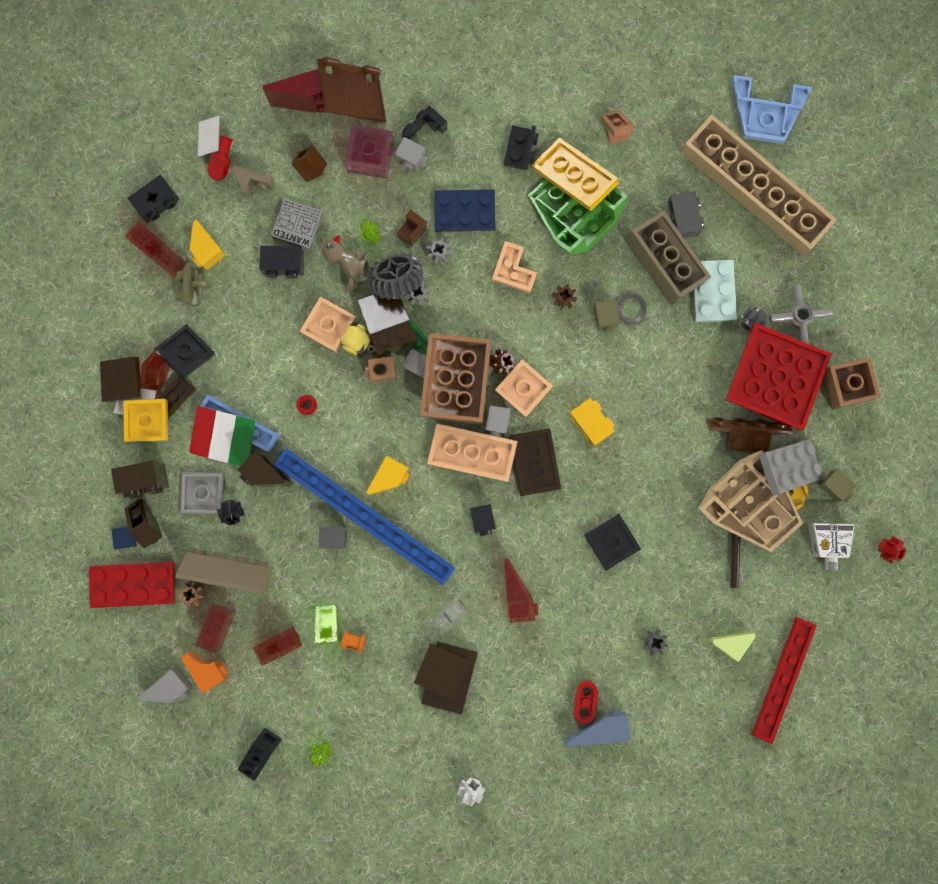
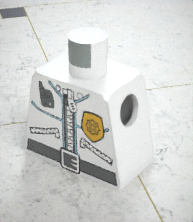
M808 524L813 556L825 557V570H838V558L850 557L854 524Z

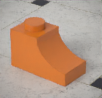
M193 651L180 657L202 694L229 678L227 675L229 671L223 662H219V660L214 662L204 661Z

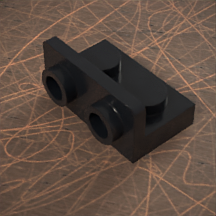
M512 125L504 166L527 170L528 164H533L535 153L531 152L532 145H537L539 133H535L536 126L532 125V129Z

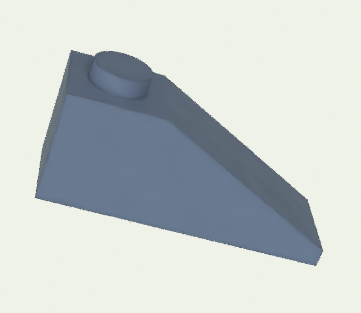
M611 709L609 713L601 715L565 738L566 747L631 741L628 715L622 712V709Z

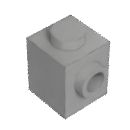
M405 137L395 152L396 162L400 163L401 167L407 171L414 170L417 172L419 167H424L428 158L425 147Z

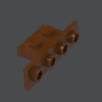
M721 417L706 419L709 431L728 432L726 441L727 451L758 452L762 450L766 453L769 452L772 434L793 435V430L790 426L777 421L766 422L762 419L746 421L741 418L725 420Z

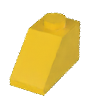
M195 220L192 226L189 249L194 255L191 259L199 268L203 266L208 270L226 255L201 224Z
M386 456L366 493L374 495L398 488L401 483L405 485L410 477V473H408L409 468Z

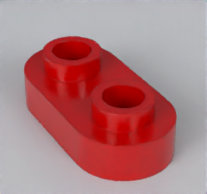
M589 680L581 681L576 688L573 714L575 719L581 724L591 723L596 713L598 689ZM585 687L590 688L588 695L583 694ZM587 709L588 713L585 716H581L580 711Z

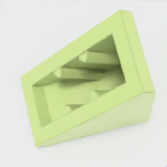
M749 631L708 639L716 648L739 662L755 639V633Z

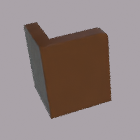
M313 145L298 152L292 162V166L306 182L321 176L327 165Z
M410 209L406 214V222L397 232V236L410 246H413L426 230L427 221Z

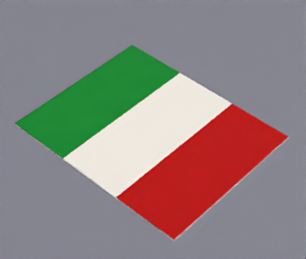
M197 406L189 452L194 455L241 466L250 455L256 420Z

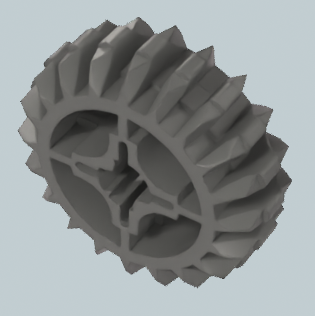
M404 252L400 255L397 253L393 256L388 255L385 259L381 258V261L375 262V266L371 267V271L368 273L369 284L376 296H380L381 299L386 297L388 300L392 297L397 299L400 296L404 297L406 294H412V290H418V286L422 284L424 279L423 267L416 256L406 255Z

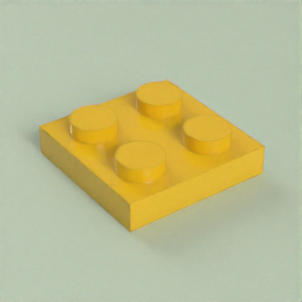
M166 399L123 401L125 443L168 441V407Z

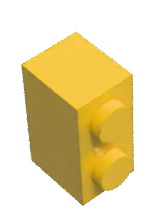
M589 398L568 415L590 445L594 447L615 432L613 429L615 426L609 417L605 418L601 413L602 408L596 400L592 401Z

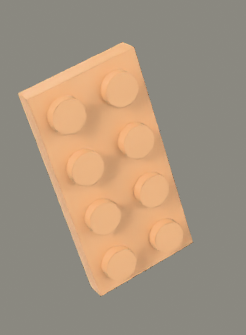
M436 424L427 464L509 482L518 442Z

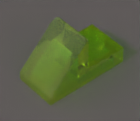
M337 605L315 607V644L338 643L340 633L338 629Z

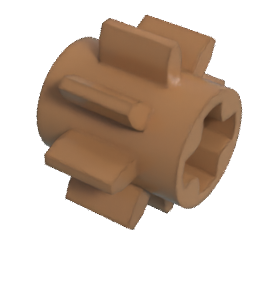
M195 581L191 583V587L188 583H183L184 589L178 591L181 594L179 602H186L187 608L192 606V602L194 605L199 606V599L206 597L201 592L204 586L197 587V582ZM188 591H192V593L195 594V597L191 598V596L188 595Z

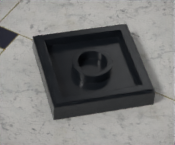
M187 324L154 348V351L182 380L214 356V352Z
M617 514L584 535L605 571L641 550L620 514Z

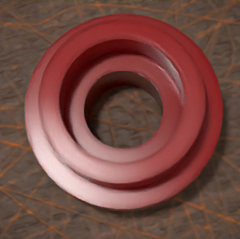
M303 395L297 400V410L303 415H311L317 409V401L311 395ZM305 402H310L311 406L310 408L305 409L303 407V404Z

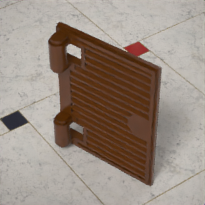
M330 57L317 59L325 113L387 122L379 75L381 74L379 68L368 65L359 67L344 64L339 59ZM326 66L332 67V74L326 73ZM367 74L372 76V82L367 81Z

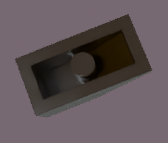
M143 498L124 508L129 534L143 548L156 543L162 538L160 527Z

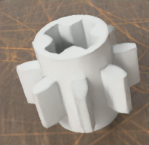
M469 777L467 782L465 780L461 781L457 795L460 796L462 803L473 806L475 801L480 804L485 788H482L480 781Z

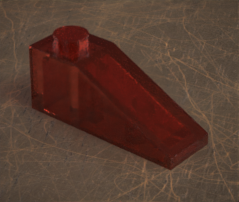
M137 220L123 235L173 278L176 277V272L182 270L184 265L187 264V262Z
M504 559L509 622L535 621V616L538 615V604L533 602L532 596L509 559Z

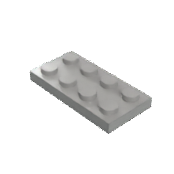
M810 439L759 454L772 496L823 479L822 468L818 464L815 448L811 444Z

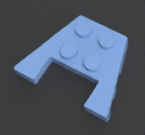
M734 75L732 84L743 138L783 144L812 87L794 84L791 88L789 104L750 98L752 78Z

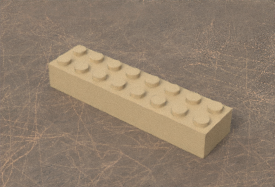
M712 114L685 143L680 152L802 256L807 254L837 221L827 210Z

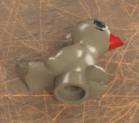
M337 235L333 240L323 244L322 254L329 265L335 267L336 263L340 264L348 278L345 290L350 292L358 288L357 280L359 276L366 275L368 260L364 259L365 253L362 249L358 250L357 254L346 251L341 245L339 235Z

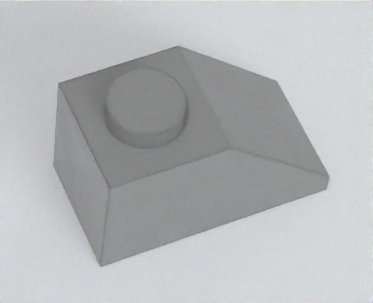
M176 667L167 672L138 698L140 701L172 703L176 700L181 702L190 694L188 690L193 686Z

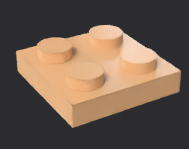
M320 297L302 326L300 333L336 353L342 344V336L346 329L353 325L356 316Z
M521 360L495 389V392L526 418L551 390L553 385L524 360Z

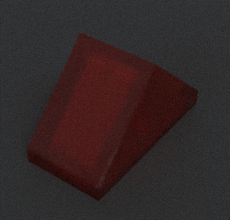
M155 351L141 365L140 383L141 388L154 390L156 394L160 395L171 367Z

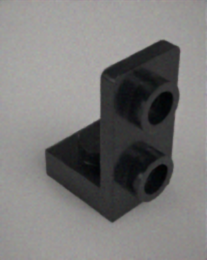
M429 105L425 110L422 109L417 114L416 120L412 124L409 123L402 131V138L405 137L410 140L427 121L428 126L436 132L438 130L443 134L448 129L447 120Z
M264 728L251 745L238 767V771L255 781L282 739Z

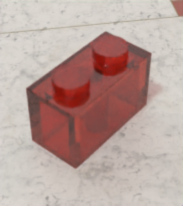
M219 604L212 605L195 645L213 653L221 651L237 611Z

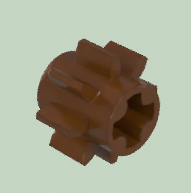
M569 284L563 288L558 285V293H552V297L556 298L553 305H560V310H563L566 306L571 309V302L577 301V298L573 297L576 289L571 290ZM563 293L567 294L566 301L562 300Z
M495 350L496 355H490L489 366L494 369L495 374H509L508 369L514 368L515 357L510 354V350Z

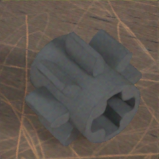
M756 307L752 310L748 308L740 317L743 319L742 327L748 332L751 331L754 323L762 326L767 324L764 321L766 314Z
M656 629L655 634L647 630V638H642L646 642L643 649L648 650L650 648V655L654 656L655 651L663 654L662 649L669 647L664 641L667 635L659 636L660 630ZM653 638L659 639L657 647L651 645Z

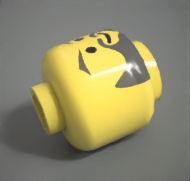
M360 324L357 327L349 326L341 338L342 348L355 356L363 354L371 342L368 329Z

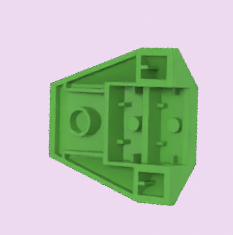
M546 179L528 194L555 243L570 255L589 251L616 225L628 201V196L615 187L592 211H589Z

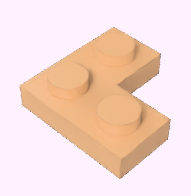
M505 241L492 281L531 293L537 272L518 266L524 247Z

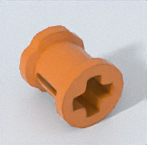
M345 631L340 649L344 650L347 648L362 654L366 635L357 636Z

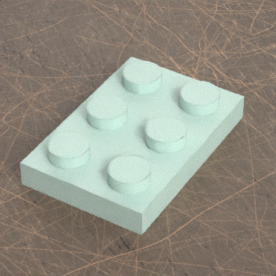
M701 261L711 275V278L693 291L695 322L736 321L734 261Z

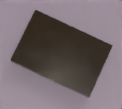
M550 428L510 435V440L518 442L514 464L520 496L560 490L561 484Z
M437 641V646L469 659V662L453 700L425 688L421 704L462 715L478 652Z

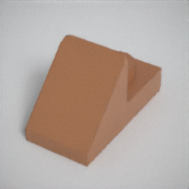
M621 111L601 116L610 144L629 139V134L634 132L633 124Z

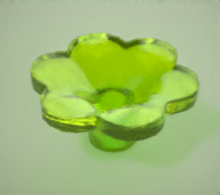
M365 220L360 225L363 231L360 234L362 240H370L371 243L376 244L381 239L378 227L372 224L371 221Z
M329 742L312 746L311 751L313 753L309 758L312 765L318 767L320 764H325L328 761L329 756L333 752Z

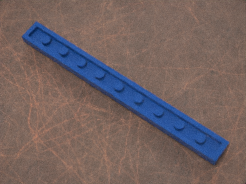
M287 448L274 465L442 585L445 584L454 571L455 567Z

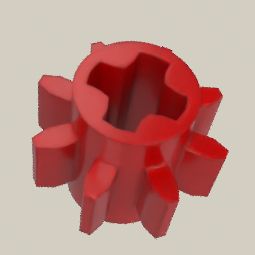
M894 536L890 540L884 538L878 547V551L881 553L880 557L891 564L894 560L901 561L906 554V548L903 546L905 543Z

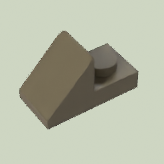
M232 166V171L248 200L254 185L255 188L262 191L267 189L273 190L275 181L272 176Z

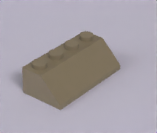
M665 211L660 212L632 230L625 239L671 305L690 294L711 278V275Z
M194 549L193 552H186L175 578L260 594L268 592L273 567L267 566L268 562L255 560V564L248 563L247 558L235 556L234 560L226 558L227 554L214 552V556L206 555V550Z

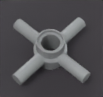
M794 285L795 307L791 309L790 313L772 314L769 316L770 323L790 321L794 326H798L800 341L809 344L807 325L813 318L832 317L833 311L831 308L812 310L809 305L803 303L801 285ZM798 311L804 314V320L798 317Z

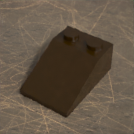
M374 294L358 300L379 358L417 344L401 297L397 299L392 297L388 300L386 297L381 299L380 296Z

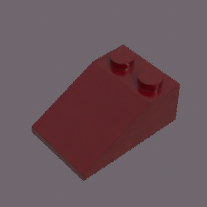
M318 69L262 86L272 107L312 113L325 112Z

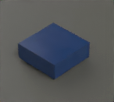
M128 527L112 529L114 549L137 547L136 540L129 534Z

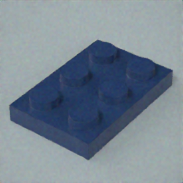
M495 189L434 191L435 232L495 231Z

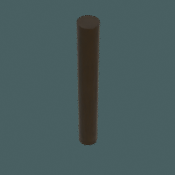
M732 533L730 588L739 589L741 537Z

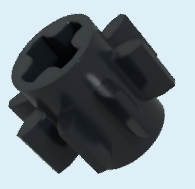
M226 500L221 503L222 509H217L221 523H226L227 525H235L241 522L240 516H245L241 502Z

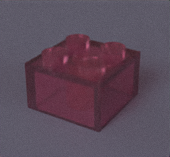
M352 125L345 162L348 173L388 179L394 145L393 131Z

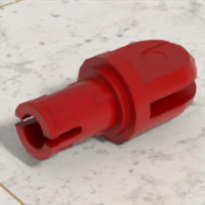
M220 135L218 151L211 154L207 167L209 177L215 181H221L226 177L231 163L228 154L233 139Z

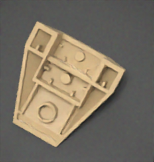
M760 450L741 459L710 487L699 509L712 523L772 552L803 523L788 491L772 496L759 454L764 452Z

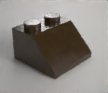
M256 451L237 469L241 473L239 477L247 485L259 487H290L292 485L264 455Z

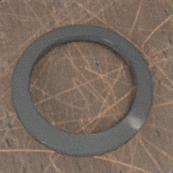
M627 294L619 300L617 309L619 317L624 322L637 323L645 316L647 306L644 299L639 295ZM634 298L641 303L642 314L637 319L630 320L622 315L620 308L624 300Z

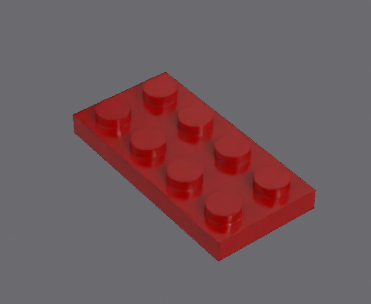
M175 562L89 566L90 608L175 604Z

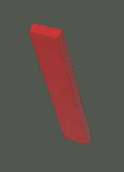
M795 617L751 733L752 736L773 744L817 625Z

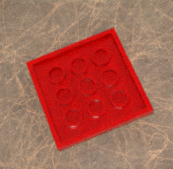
M754 323L725 401L803 431L832 353Z

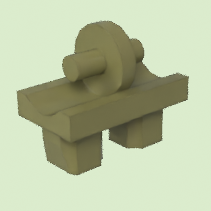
M184 265V270L176 272L177 282L183 284V290L176 291L175 299L192 306H199L202 289H208L209 283L203 282L201 270L192 268L190 265Z

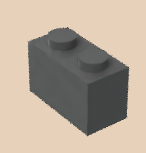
M696 192L671 195L668 200L671 221L683 238L699 236L704 229V219L700 217L701 203L699 197H696Z

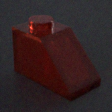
M291 627L254 646L253 649L261 665L264 666L303 645L294 627Z

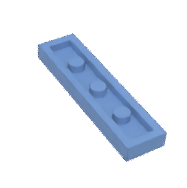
M208 394L200 405L201 407L250 419ZM256 422L252 444L270 453L280 435Z

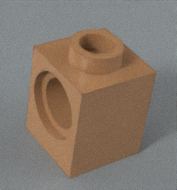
M392 356L368 360L369 366H365L366 377L370 378L372 383L397 380ZM381 365L386 367L384 374L377 375L375 373L376 367Z

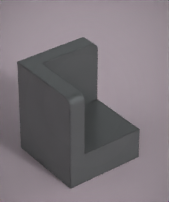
M319 527V548L346 549L347 528Z

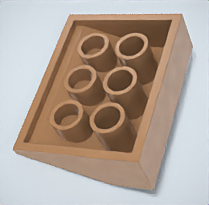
M429 333L420 416L482 425L491 340Z

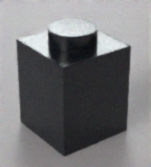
M491 504L470 508L475 533L479 532L480 536L492 534V530L496 529Z

